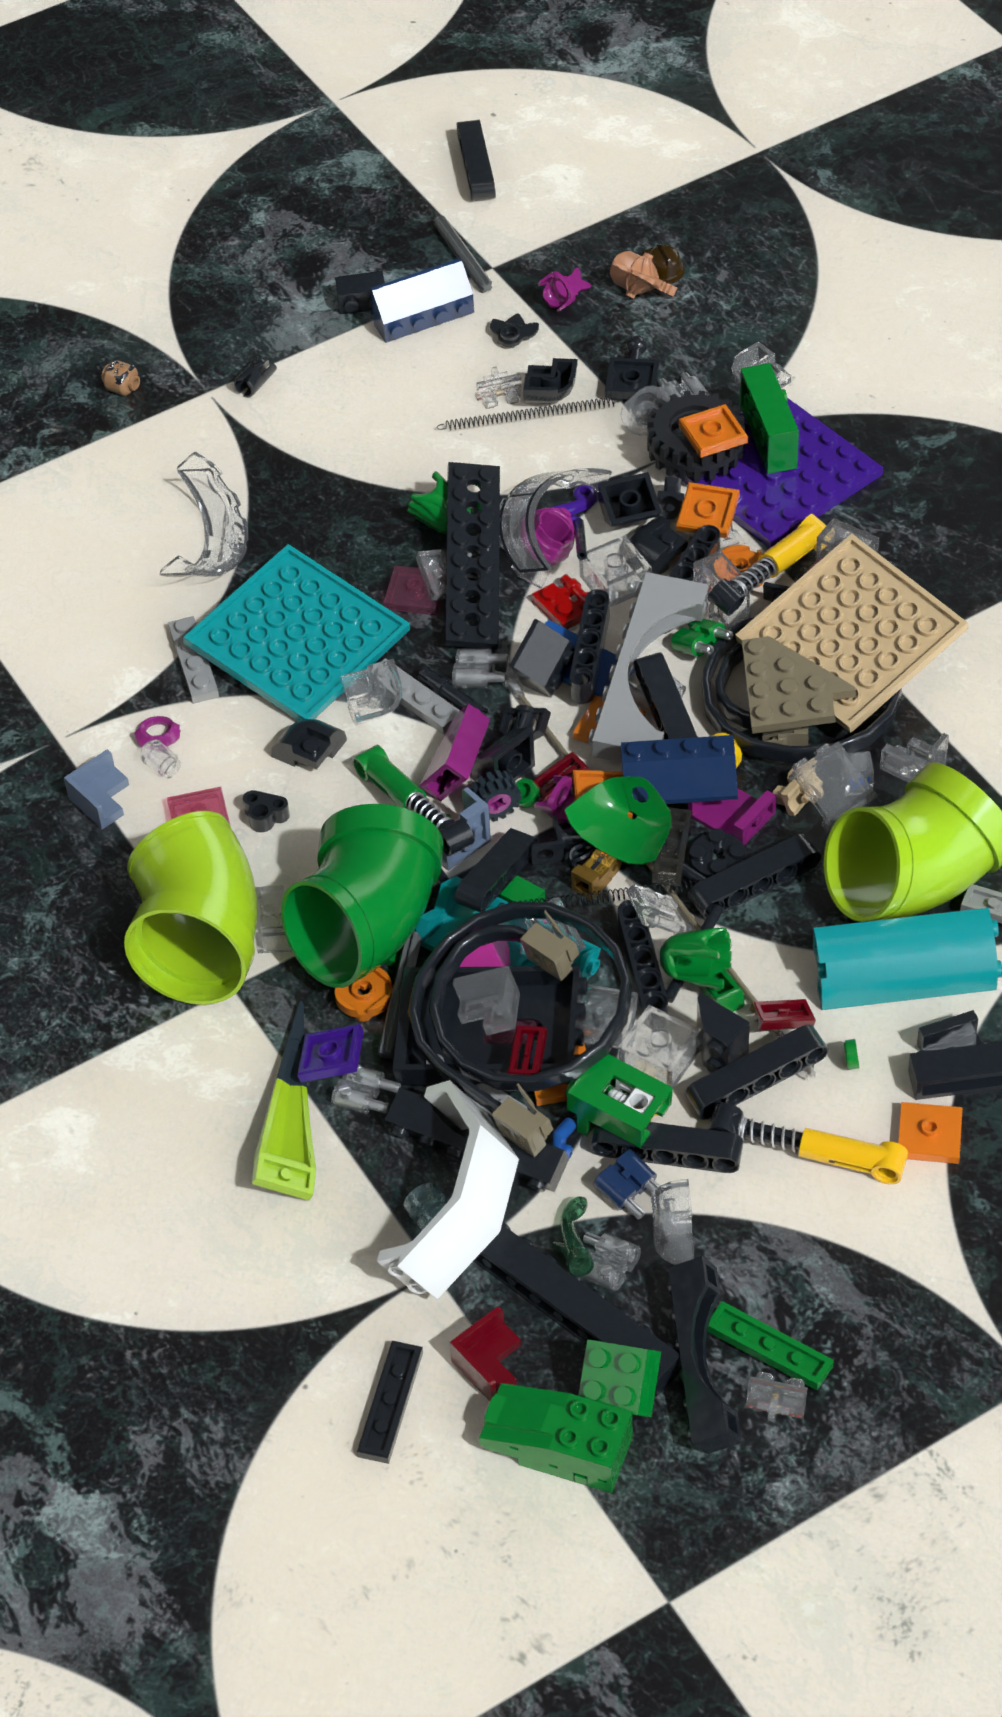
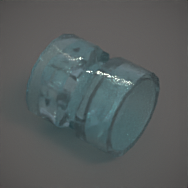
M428 1182L416 1187L409 1193L404 1201V1209L417 1223L420 1231H422L448 1201L445 1200V1195L435 1183Z

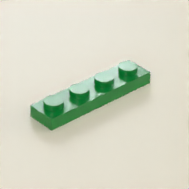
M723 1301L711 1317L708 1333L815 1390L819 1389L833 1368V1359Z

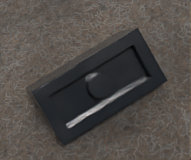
M974 1010L920 1027L917 1038L919 1050L932 1051L947 1049L952 1046L964 1047L982 1043L977 1034L978 1017Z

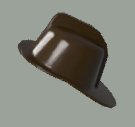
M659 243L656 247L644 251L653 256L652 262L657 269L660 280L673 284L683 277L685 272L684 264L680 259L679 252L674 247Z

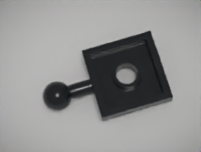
M633 336L627 344L628 350L631 353L630 358L610 357L605 397L655 401L659 360L640 359L641 354L647 349V342L641 336ZM628 378H637L636 380H628Z

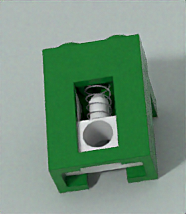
M608 1054L580 1075L577 1080L574 1079L569 1083L565 1092L567 1096V1110L575 1113L577 1132L588 1136L596 1124L641 1148L650 1135V1131L646 1130V1127L651 1122L652 1117L655 1114L663 1117L672 1105L673 1087Z

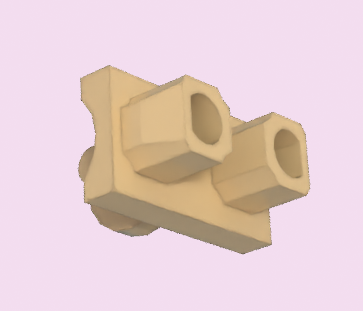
M807 762L802 769L792 768L787 777L788 786L778 785L773 791V794L776 795V803L785 806L790 816H796L808 801L818 802L823 797L822 782L815 774L814 763Z

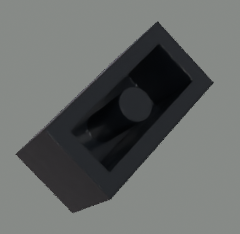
M383 271L335 277L340 314L373 310L371 288L385 283Z

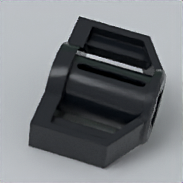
M528 705L505 708L498 730L504 735L510 731L513 718L516 719L512 730L528 726L533 728L534 722L537 720L535 730L533 731L535 741L545 735L551 712L546 708H534Z

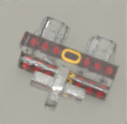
M497 366L491 367V375L483 376V381L476 383L477 392L475 395L477 401L481 400L485 409L498 406V396L505 395L509 404L520 402L521 375L519 373L508 376L507 371L499 373Z
M758 1372L756 1377L750 1376L745 1407L769 1412L768 1421L775 1422L777 1414L803 1419L808 1388L804 1387V1381L801 1379L791 1378L787 1380V1383L774 1381V1377L770 1373Z

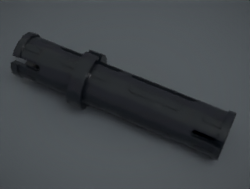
M425 666L419 672L424 677L418 675V681L428 686L434 693L443 697L461 710L469 703L474 708L479 709L481 713H488L486 707L454 686L448 677L440 676L429 666Z

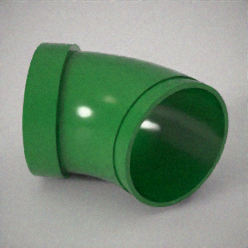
M362 804L342 809L331 815L324 822L320 831L317 855L319 869L303 880L292 884L286 890L281 904V919L287 942L299 963L313 978L329 987H347L385 964L403 947L413 934L425 912L432 887L441 874L443 838L440 831L431 821L412 810L399 806Z

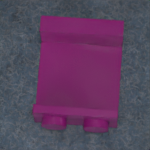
M738 789V799L687 803L688 817L710 830L722 829L725 833L738 838L744 846L776 813V795L768 790L759 799Z

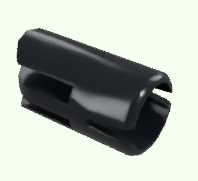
M257 354L235 378L234 387L236 391L240 394L246 388H249L243 396L252 397L277 370V366L272 363L268 367L269 360L266 358L261 359V355Z

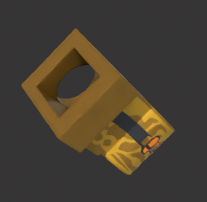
M596 849L582 866L578 864L571 871L572 890L581 895L583 893L587 895L590 892L588 899L592 901L591 894L594 891L596 893L602 891L612 881V878L619 871L622 861ZM583 883L588 884V885H589V889H586V888L583 886ZM596 893L593 894V899L597 897Z

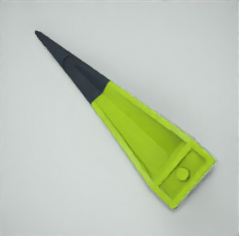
M300 1001L295 1010L254 1155L252 1184L309 1201L314 1194L317 1169L310 1125L307 1082L301 1083L297 1076L304 1043V1004Z

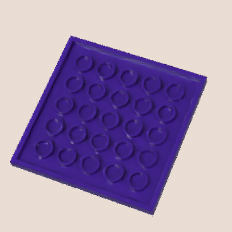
M787 398L788 406L799 429L797 469L767 474L745 420L744 426L745 433L748 436V443L744 444L743 457L738 459V466L735 469L729 466L728 474L723 476L721 473L715 474V479L710 481L708 477H700V482H694V477H686V480L683 481L687 485L691 482L739 490L740 497L733 520L769 548L796 530L810 514H814L818 518L883 475V467L789 398Z

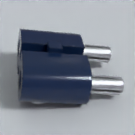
M632 1150L623 1153L616 1159L613 1166L609 1165L593 1182V1185L618 1210L626 1208L637 1219L642 1218L645 1214V1211L634 1201L637 1194H642L648 1189L659 1200H663L667 1195V1192L655 1182L657 1174Z

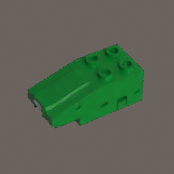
M501 1383L497 1394L491 1398L483 1415L484 1427L479 1436V1445L484 1446V1449L517 1458L520 1466L572 1482L575 1480L576 1483L586 1486L588 1484L589 1487L612 1493L633 1438L632 1412L570 1393Z

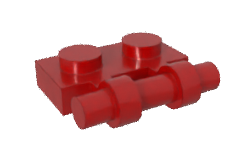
M565 574L560 578V582L564 585L563 587L558 588L554 583H551L533 593L532 602L552 622L569 629L581 622L585 597L588 592L581 588V584L575 578ZM573 595L578 599L575 602L570 599Z

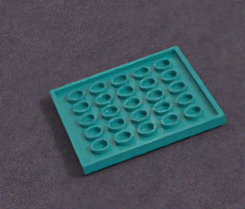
M287 544L183 637L186 646L299 721L301 719H316L410 631V623Z

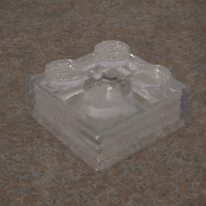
M588 984L587 995H582V1003L586 1005L585 1021H580V1028L584 1030V1043L594 1045L598 1042L617 1011L620 989ZM632 992L628 1023L612 1048L622 1050L628 1048L639 1007V994L637 992Z

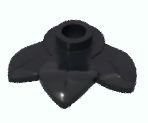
M517 313L505 322L492 319L490 330L498 336V341L501 345L515 347L522 340L535 336L539 330V323L525 324L521 315Z

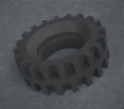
M700 390L698 395H691L690 391H684V396L682 397L673 394L670 395L669 402L661 400L659 402V409L653 408L651 410V418L647 420V451H649L650 461H655V467L658 470L665 468L667 476L671 477L673 474H677L682 481H685L686 477H694V482H700V477H708L710 481L715 479V474L721 473L723 476L728 474V467L730 466L735 469L738 466V459H742L744 444L700 458L690 442L678 438L672 432L679 428L680 418L724 404L727 405L745 431V419L743 415L740 416V408L738 406L731 408V400L726 398L724 401H721L717 393H713L712 396H706L705 391Z

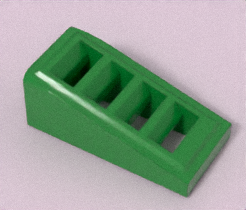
M726 970L713 977L714 979H724V989L717 990L699 986L705 996L732 1012L745 1006L743 990Z

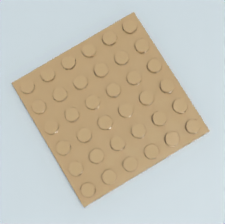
M851 533L735 636L741 645L742 640L770 636L855 686L856 697L833 700L836 722L851 733L968 629V622Z

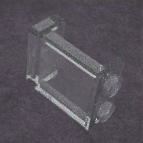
M839 741L832 746L828 743L821 746L814 752L816 756L808 761L805 757L792 766L794 771L788 777L791 782L794 780L798 782L824 819L821 826L826 833L831 831L836 820L844 812L855 807H867L878 797Z

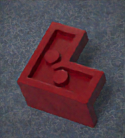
M498 1306L450 1341L451 1361L491 1401V1398L497 1394L501 1383L517 1385V1379L500 1361L521 1346V1339L504 1323L503 1310Z

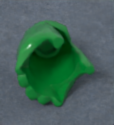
M435 471L432 474V478L436 481V487L426 494H412L410 497L412 501L408 503L407 511L425 525L446 535L447 481ZM468 507L467 511L474 514V508Z
M708 928L677 933L666 939L660 948L661 967L667 975L674 979L690 982L702 987L722 990L724 989V979H714L713 977L731 968L732 951L730 950L732 944L730 934L726 928Z

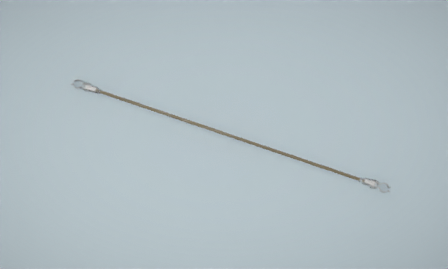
M491 663L493 673H502L494 670L495 663ZM499 663V666L507 668L506 672H504L505 681L501 682L503 687L521 700L524 705L532 707L526 699L516 675L509 671L508 663ZM547 726L545 733L564 757L567 756L568 752ZM652 862L645 863L660 883H667ZM667 883V893L696 931L700 930L701 926L675 892L672 890V894L670 893V886ZM732 967L727 969L751 1003L758 1002ZM779 1029L773 1030L777 1039L785 1035ZM812 1065V1076L815 1077L816 1072L814 1071V1065ZM801 1071L797 1073L799 1076L806 1077L808 1080L807 1072Z

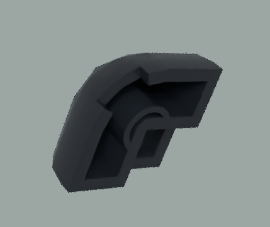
M553 358L552 366L528 365L523 387L524 402L553 403L566 398L571 393L575 384L578 359Z
M655 517L635 531L628 539L625 549L626 563L642 577H645L646 572L661 575L669 569V561L685 551L688 541L670 528V520L664 517Z
M301 719L286 729L272 747L271 756L293 767L300 762L317 770L327 757L333 759L347 741L345 731L320 720Z

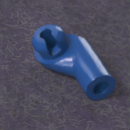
M565 1118L552 1132V1146L565 1150L570 1159L573 1154V1148L571 1145L566 1144V1140L576 1129V1123L571 1118Z

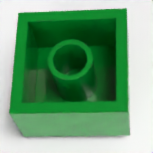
M587 1340L579 1396L631 1411L633 1415L652 1417L661 1352Z

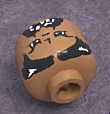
M116 360L107 364L102 371V382L110 392L126 396L139 387L140 378L138 371L131 364Z

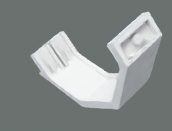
M450 1080L428 1086L424 1097L461 1130L469 1128V1136L453 1195L413 1241L405 1245L381 1250L377 1262L387 1269L389 1274L399 1279L411 1292L416 1294L429 1292L436 1299L449 1288L500 1232L519 1160L488 1114Z

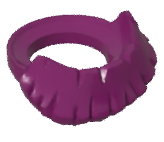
M154 716L144 720L134 732V735L140 747L159 749L168 747L178 741L181 730L180 725L173 722L170 718ZM157 724L165 725L168 728L164 734L151 736L146 732L149 727Z

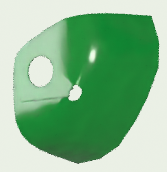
M624 776L607 779L591 788L564 809L571 826L581 838L604 853L629 864H645L655 861L671 827L669 808L654 786L648 780L641 777ZM633 788H644L648 794V800L646 802L637 801L632 794ZM628 812L635 813L637 817L635 819L629 818Z

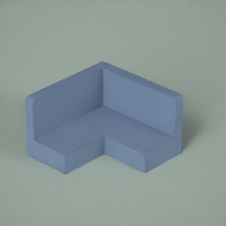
M108 749L64 777L69 800L102 830L124 815L123 808L111 797L129 786V781L114 766L112 753Z
M468 787L462 790L464 811L459 813V815L471 828L475 841L452 856H447L443 853L442 866L448 871L491 841L489 806Z

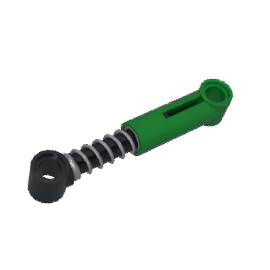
M374 745L352 758L354 768L362 780H370L399 807L412 810L424 816L437 827L443 838V853L445 855L452 856L474 843V835L467 822L462 818L455 821L446 817V814L441 812L440 808L435 807L434 803H430V800L426 798L425 792L389 761L386 752L380 745Z

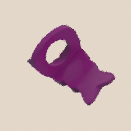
M575 268L568 277L553 271L538 283L539 286L545 285L542 290V297L551 308L557 309V312L572 304L578 292L591 288L588 282L581 279L579 268Z
M554 775L553 782L557 785L546 801L536 802L534 805L535 808L546 812L551 818L557 815L558 822L570 824L564 809L574 802V795L571 794L572 778L567 775Z

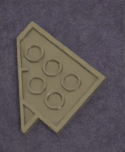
M770 636L742 640L753 734L834 723L836 719L833 700L856 697L855 686Z

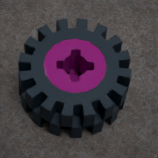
M495 770L493 775L491 772H487V777L479 776L477 778L479 782L473 781L471 784L472 788H469L488 804L489 820L492 818L493 822L498 821L499 816L502 819L506 818L507 812L512 814L514 812L513 807L518 808L520 805L518 801L522 799L517 784L512 775L508 774L507 771L501 773L500 770Z

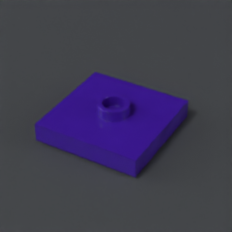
M361 1024L306 1034L297 1074L300 1082L357 1072L364 1033Z

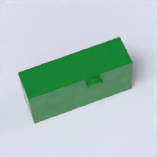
M771 363L741 368L740 408L767 474L797 469L799 429L788 406L786 390L781 389Z

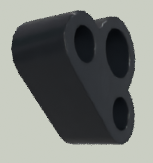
M256 790L247 791L243 795L245 814L249 816L250 826L256 832H267L272 829L275 823H284L290 817L288 801L285 797Z

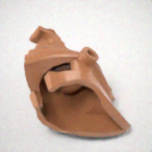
M632 251L622 252L614 258L611 264L610 276L613 282L626 289L625 295L631 298H635L636 294L646 293L654 288L674 297L677 287L659 279L657 269L652 262L653 256L644 252L643 256Z

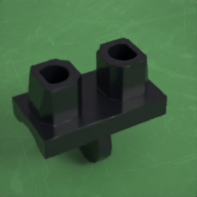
M665 477L664 491L658 490L657 498L662 499L660 508L664 518L674 519L680 514V502H683L685 497L684 493H680L681 478Z

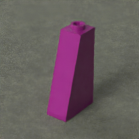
M469 703L455 714L419 786L439 801H442L463 784L470 776L490 719Z

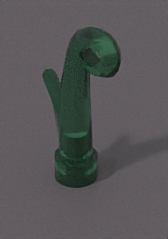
M582 1196L572 1198L562 1211L561 1235L563 1243L552 1242L553 1248L566 1256L570 1272L578 1277L588 1275L594 1268L592 1256L589 1250L584 1247L574 1224V1221L579 1219L588 1207L587 1199Z

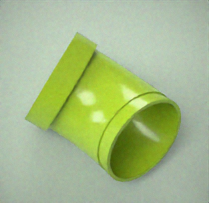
M936 762L926 764L905 786V794L899 799L884 806L855 807L844 812L836 820L828 835L824 852V874L831 898L843 914L856 921H877L909 917L946 903L961 894L986 873H994L1002 866V811L983 790L958 771Z
M212 811L187 813L173 818L151 831L138 843L129 857L127 871L142 899V904L139 906L127 929L124 946L126 956L134 971L145 983L159 993L190 1004H215L231 998L240 990L253 963L255 955L254 937L257 924V894L247 856L235 833L231 830L227 819L221 814Z

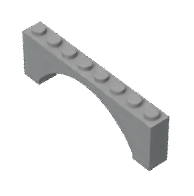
M646 572L643 582H638L635 597L638 599L636 603H631L629 611L631 621L630 623H625L622 639L625 640L623 644L619 643L617 647L616 660L618 662L617 665L612 664L610 669L609 681H611L610 686H605L602 702H604L603 708L598 707L595 723H597V728L591 729L588 744L592 745V757L622 763L621 742L664 740V732L657 731L642 715L634 702L628 682L630 672L634 665V659H637L644 649L659 636L692 621L702 622L708 603L709 584Z

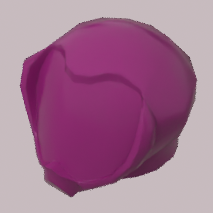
M564 507L543 508L530 512L528 525L531 540L543 563L556 565L565 561L575 542V530L571 513ZM524 518L520 525L521 546L531 559L540 563L529 543Z

